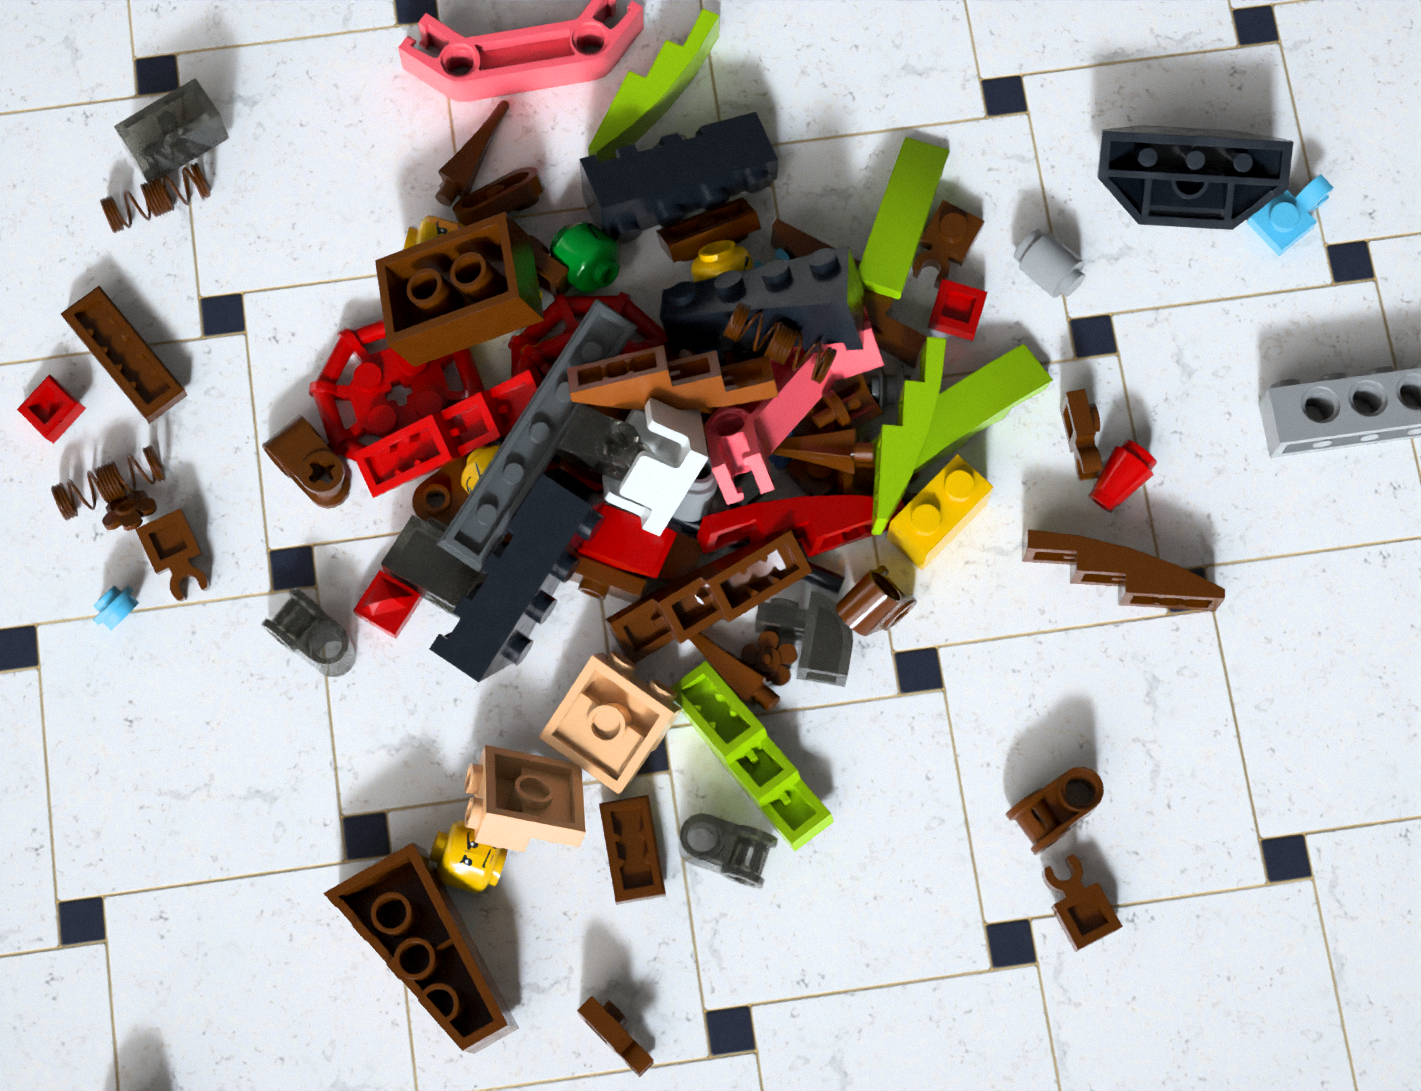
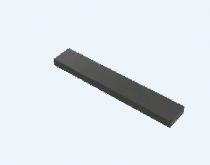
M599 299L593 302L436 545L477 572L481 570V567L502 539L508 525L541 474L545 472L588 405L572 402L569 393L567 368L619 356L638 327Z

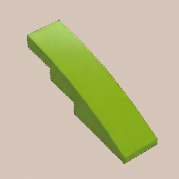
M703 8L683 46L666 39L646 78L628 71L588 147L589 156L596 155L598 162L617 158L615 154L617 148L635 144L671 108L697 75L718 40L720 15Z
M905 137L858 269L863 289L898 300L901 299L949 156V149Z
M926 338L920 355L919 381L905 380L898 399L897 426L882 425L876 443L871 534L881 535L904 496L929 434L941 388L946 338Z
M1024 343L939 394L930 431L912 475L962 448L970 437L1004 419L1012 408L1039 394L1049 386L1053 379ZM878 436L870 442L877 443Z
M704 661L670 687L677 694L674 702L682 708L681 712L729 774L794 852L834 822L831 812L802 781L796 767L768 737L765 727L707 661Z

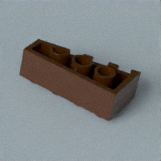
M411 843L323 893L350 921L351 926L387 963L386 965L395 976L418 998L419 1003L462 1051L475 1054L519 1029L444 883L438 879L436 868L433 862L429 860V854L426 849Z

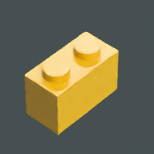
M957 454L890 521L886 539L922 571L988 504L994 487Z

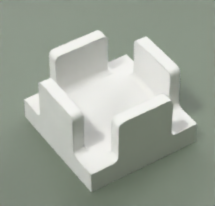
M649 398L645 409L631 410L614 439V448L636 458L626 475L608 468L602 476L604 498L607 502L639 515L642 529L660 536L709 457L700 408L678 410L658 400Z

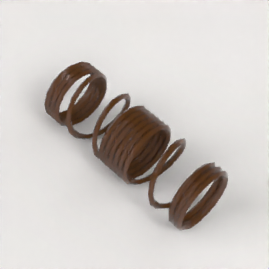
M195 162L194 165L191 164L190 166L193 175L186 167L182 169L187 202L166 174L163 176V184L159 177L150 180V182L147 181V183L140 184L146 201L148 217L132 194L125 189L124 200L129 225L120 215L111 195L106 197V199H100L102 209L112 232L116 234L117 231H123L124 226L127 228L132 226L127 195L143 218L148 221L151 219V211L154 217H161V214L164 215L174 211L166 179L181 201L187 206L190 204V194L186 172L196 185L201 198L210 197V191L198 163Z
M742 301L738 303L724 330L723 336L730 337V340L733 339L734 342L738 341L755 319L761 315L753 344V351L759 350L775 330L764 353V357L767 356L768 359L771 358L774 362L777 361L778 364L784 365L794 343L800 335L792 370L793 372L796 371L812 350L819 345L811 381L814 380L818 384L822 383L837 354L835 348L829 347L821 358L823 346L822 342L818 341L809 348L797 364L803 342L802 332H798V329L795 330L791 326L788 327V324L785 325V323L779 321L757 345L764 320L763 312L760 311L755 314L742 330L750 313L751 306L744 304Z
M149 445L142 449L152 471L153 481L145 474L133 455L128 453L127 460L133 490L121 477L114 461L94 468L96 477L88 470L87 478L93 507L85 500L71 479L67 480L70 498L61 482L51 486L52 495L64 520L68 521V519L71 520L75 516L78 517L72 488L89 509H95L96 497L92 479L102 498L108 504L113 502V500L120 499V497H126V489L131 493H135L136 480L131 460L150 484L154 485L156 479L159 482L165 480V474L153 447Z

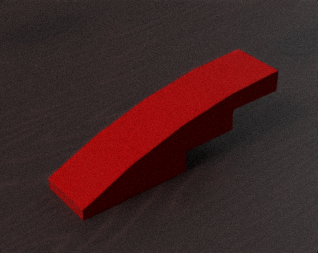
M537 368L529 369L489 390L481 391L441 412L433 413L353 453L372 497L375 498L470 455L479 447L491 445L505 438L543 381Z
M860 495L800 496L753 503L704 516L697 539L703 553L706 554L748 539L752 544L788 528L792 531L796 541L802 542L808 557H812L874 536L871 534L873 497ZM902 499L883 532L888 531L890 521L905 507Z
M605 505L600 513L605 516L603 525L591 541L584 540L577 553L612 567L657 578L677 533L665 527L662 534L658 536L642 529L640 517Z

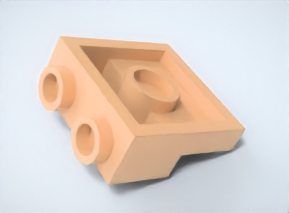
M611 651L609 656L603 652L591 656L539 738L620 795L625 792L649 754L656 750L682 711V708L673 702L677 694L672 689L655 679H652L648 685L633 674L637 667L631 660L616 651Z
M488 745L484 746L478 764L471 763L469 765L464 791L465 793L473 794L474 797H471L468 802L465 814V827L475 829V843L525 852L531 837L551 843L580 847L586 833L581 767L571 762Z

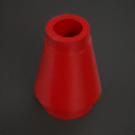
M1126 439L1121 447L1115 446L1093 486L1094 489L1088 495L1089 498L1106 512L1112 513L1116 507L1154 476L1151 470L1157 464L1156 459L1140 445Z

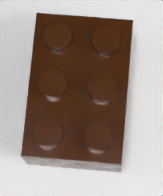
M506 212L375 260L387 345L414 367L544 321L531 237Z

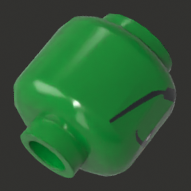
M579 222L564 226L558 231L551 242V257L569 269L568 283L581 292L590 293L599 290L601 287L611 285L620 272L619 261L621 256L619 245L613 238L592 223Z

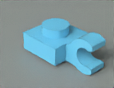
M1320 174L1295 198L1288 190L1280 196L1273 198L1258 212L1249 217L1247 223L1280 256L1315 227L1317 221L1310 213L1329 198L1327 194L1334 187Z

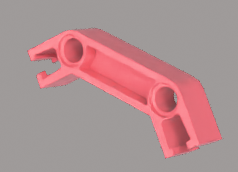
M591 0L575 20L467 38L425 13L418 22L421 35L419 46L427 50L433 45L441 51L439 57L433 58L414 48L416 40L410 36L404 39L398 49L404 70L457 102H469L595 81L604 78L612 71L644 29L643 7L632 0L627 6L628 13L612 29L607 28L603 23L608 15L613 17L617 12V0ZM589 45H595L601 48L598 52L595 53H586L582 51L584 47ZM458 67H468L471 69L463 75L451 73Z
M865 304L863 349L847 351L844 343L825 344V351L832 347V349L835 348L837 350V354L821 384L814 380L811 381L818 353H810L801 366L793 372L792 365L798 347L795 346L792 347L784 365L778 364L777 361L774 362L770 358L779 397L719 407L710 416L705 424L710 462L727 505L744 499L742 487L736 488L734 483V476L752 470L761 494L775 490L768 457L822 398V394L826 393L836 381L884 366L878 341ZM802 346L797 360V364L805 355Z

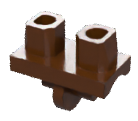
M862 373L833 384L826 393L822 394V398L797 424L792 432L796 437L854 429L881 415L882 411L872 397Z

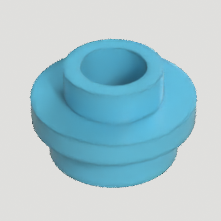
M113 585L93 605L99 611L93 621L98 625L103 622L112 630L139 604L131 595L134 590L128 585L120 591Z

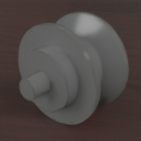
M903 365L899 366L895 375H886L882 366L878 367L877 375H871L870 385H867L881 411H883L886 404H896L898 408V399L905 380L911 381L910 375H904Z

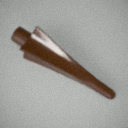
M506 100L499 102L478 131L438 171L442 182L439 185L440 189L435 198L441 204L450 207L458 195L463 198L471 193L491 141L509 109V103Z
M856 428L823 434L786 437L772 454L816 463L855 474L856 461L875 462L877 449L876 443L857 442Z
M701 632L689 639L744 704L749 702L754 706L757 703L767 712L771 711L778 704L780 696L768 687L775 679L741 660Z

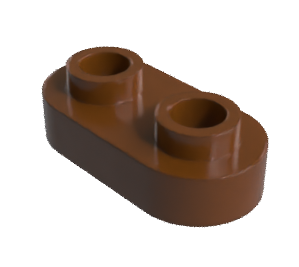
M520 168L464 196L455 203L452 210L458 223L468 226L493 215L495 216L503 212L509 213L512 210L521 211L534 206L540 200L539 195L544 191L545 186L537 168Z
M469 455L442 467L419 484L414 491L412 498L413 509L417 519L424 526L437 530L447 528L467 498L468 493L461 484V477L467 465ZM435 494L443 495L445 502L439 507H432L428 504L431 496Z

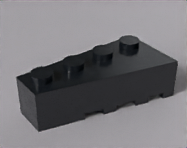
M757 112L701 126L695 133L696 137L689 139L685 135L678 134V132L662 136L652 149L639 152L635 144L617 148L615 152L617 158L598 162L596 155L580 158L583 199L595 226L613 238L616 243L624 244L639 237L642 231L659 224L661 227H666L681 221L690 212L701 208L710 210L723 205L729 200V197L745 191L756 193L767 188L773 180L777 179L778 157Z
M849 246L837 249L824 248L808 256L791 260H773L761 267L744 271H726L714 278L697 282L684 281L675 284L671 288L663 289L660 320L672 350L679 354L680 350L687 348L694 351L696 355L717 350L719 360H725L723 356L725 351L732 350L736 359L742 350H753L761 315L755 319L738 341L734 342L733 339L730 340V337L723 336L736 306L741 301L751 306L750 313L742 330L755 314L760 311L763 312L764 320L757 345L777 322L781 321L785 325L788 324V327L791 326L795 330L798 329V332H802V347L805 353L818 341L822 342V352L825 351V344L844 343L847 351L863 349L865 292ZM775 330L771 333V335L767 338V340L759 348V350L755 351V353L759 354L760 357H764V353L775 333ZM800 335L794 343L793 347L798 346ZM819 345L811 353H818Z
M560 467L542 473L506 529L507 533L512 535L513 538L510 542L502 541L490 553L481 567L483 574L487 576L484 583H478L468 596L463 595L453 611L455 615L460 617L459 622L452 632L446 635L438 634L429 650L478 683L513 663L519 665L533 645L534 641L529 638V635L536 623L543 624L556 606L557 599L552 596L559 583H566L577 570L581 562V558L576 555L584 540L591 541L603 525L605 516L600 513L607 502L604 496Z

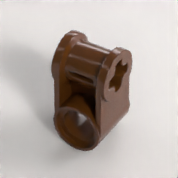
M297 415L262 444V448L285 476L291 478L318 507L326 509L336 508L349 497L351 490L350 480L344 472L341 460L326 445L319 433L302 415ZM325 476L327 479L332 481L326 484L323 480L319 479Z
M884 565L875 570H869L835 605L841 619L852 630L862 636L891 629L917 604V600L913 596L907 597L888 577L889 570Z
M1074 767L1044 788H1040L1022 799L1007 811L1005 815L1009 821L1015 820L1032 842L1033 845L1030 850L1036 856L1071 831V828L1095 811L1104 794L1103 782L1100 776L1092 769ZM1072 782L1085 784L1091 792V802L1085 805L1073 803L1067 797L1066 786Z

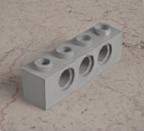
M1421 362L1412 366V369L1394 371V368L1391 366H1383L1371 369L1363 376L1347 378L1346 373H1332L1319 378L1318 382L1300 384L1298 379H1287L1271 385V388H1268L1259 403L1270 458L1421 438ZM1400 393L1413 395L1417 399L1419 407L1407 405L1402 400ZM1353 399L1366 401L1371 406L1372 413L1359 411L1355 407ZM1313 405L1320 408L1325 414L1326 419L1317 420L1312 418L1307 413L1305 406Z

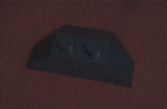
M1150 125L1101 129L1097 178L1138 225L1233 230L1258 212L1273 198L1280 196L1288 190L1294 142L1292 140L1237 130Z

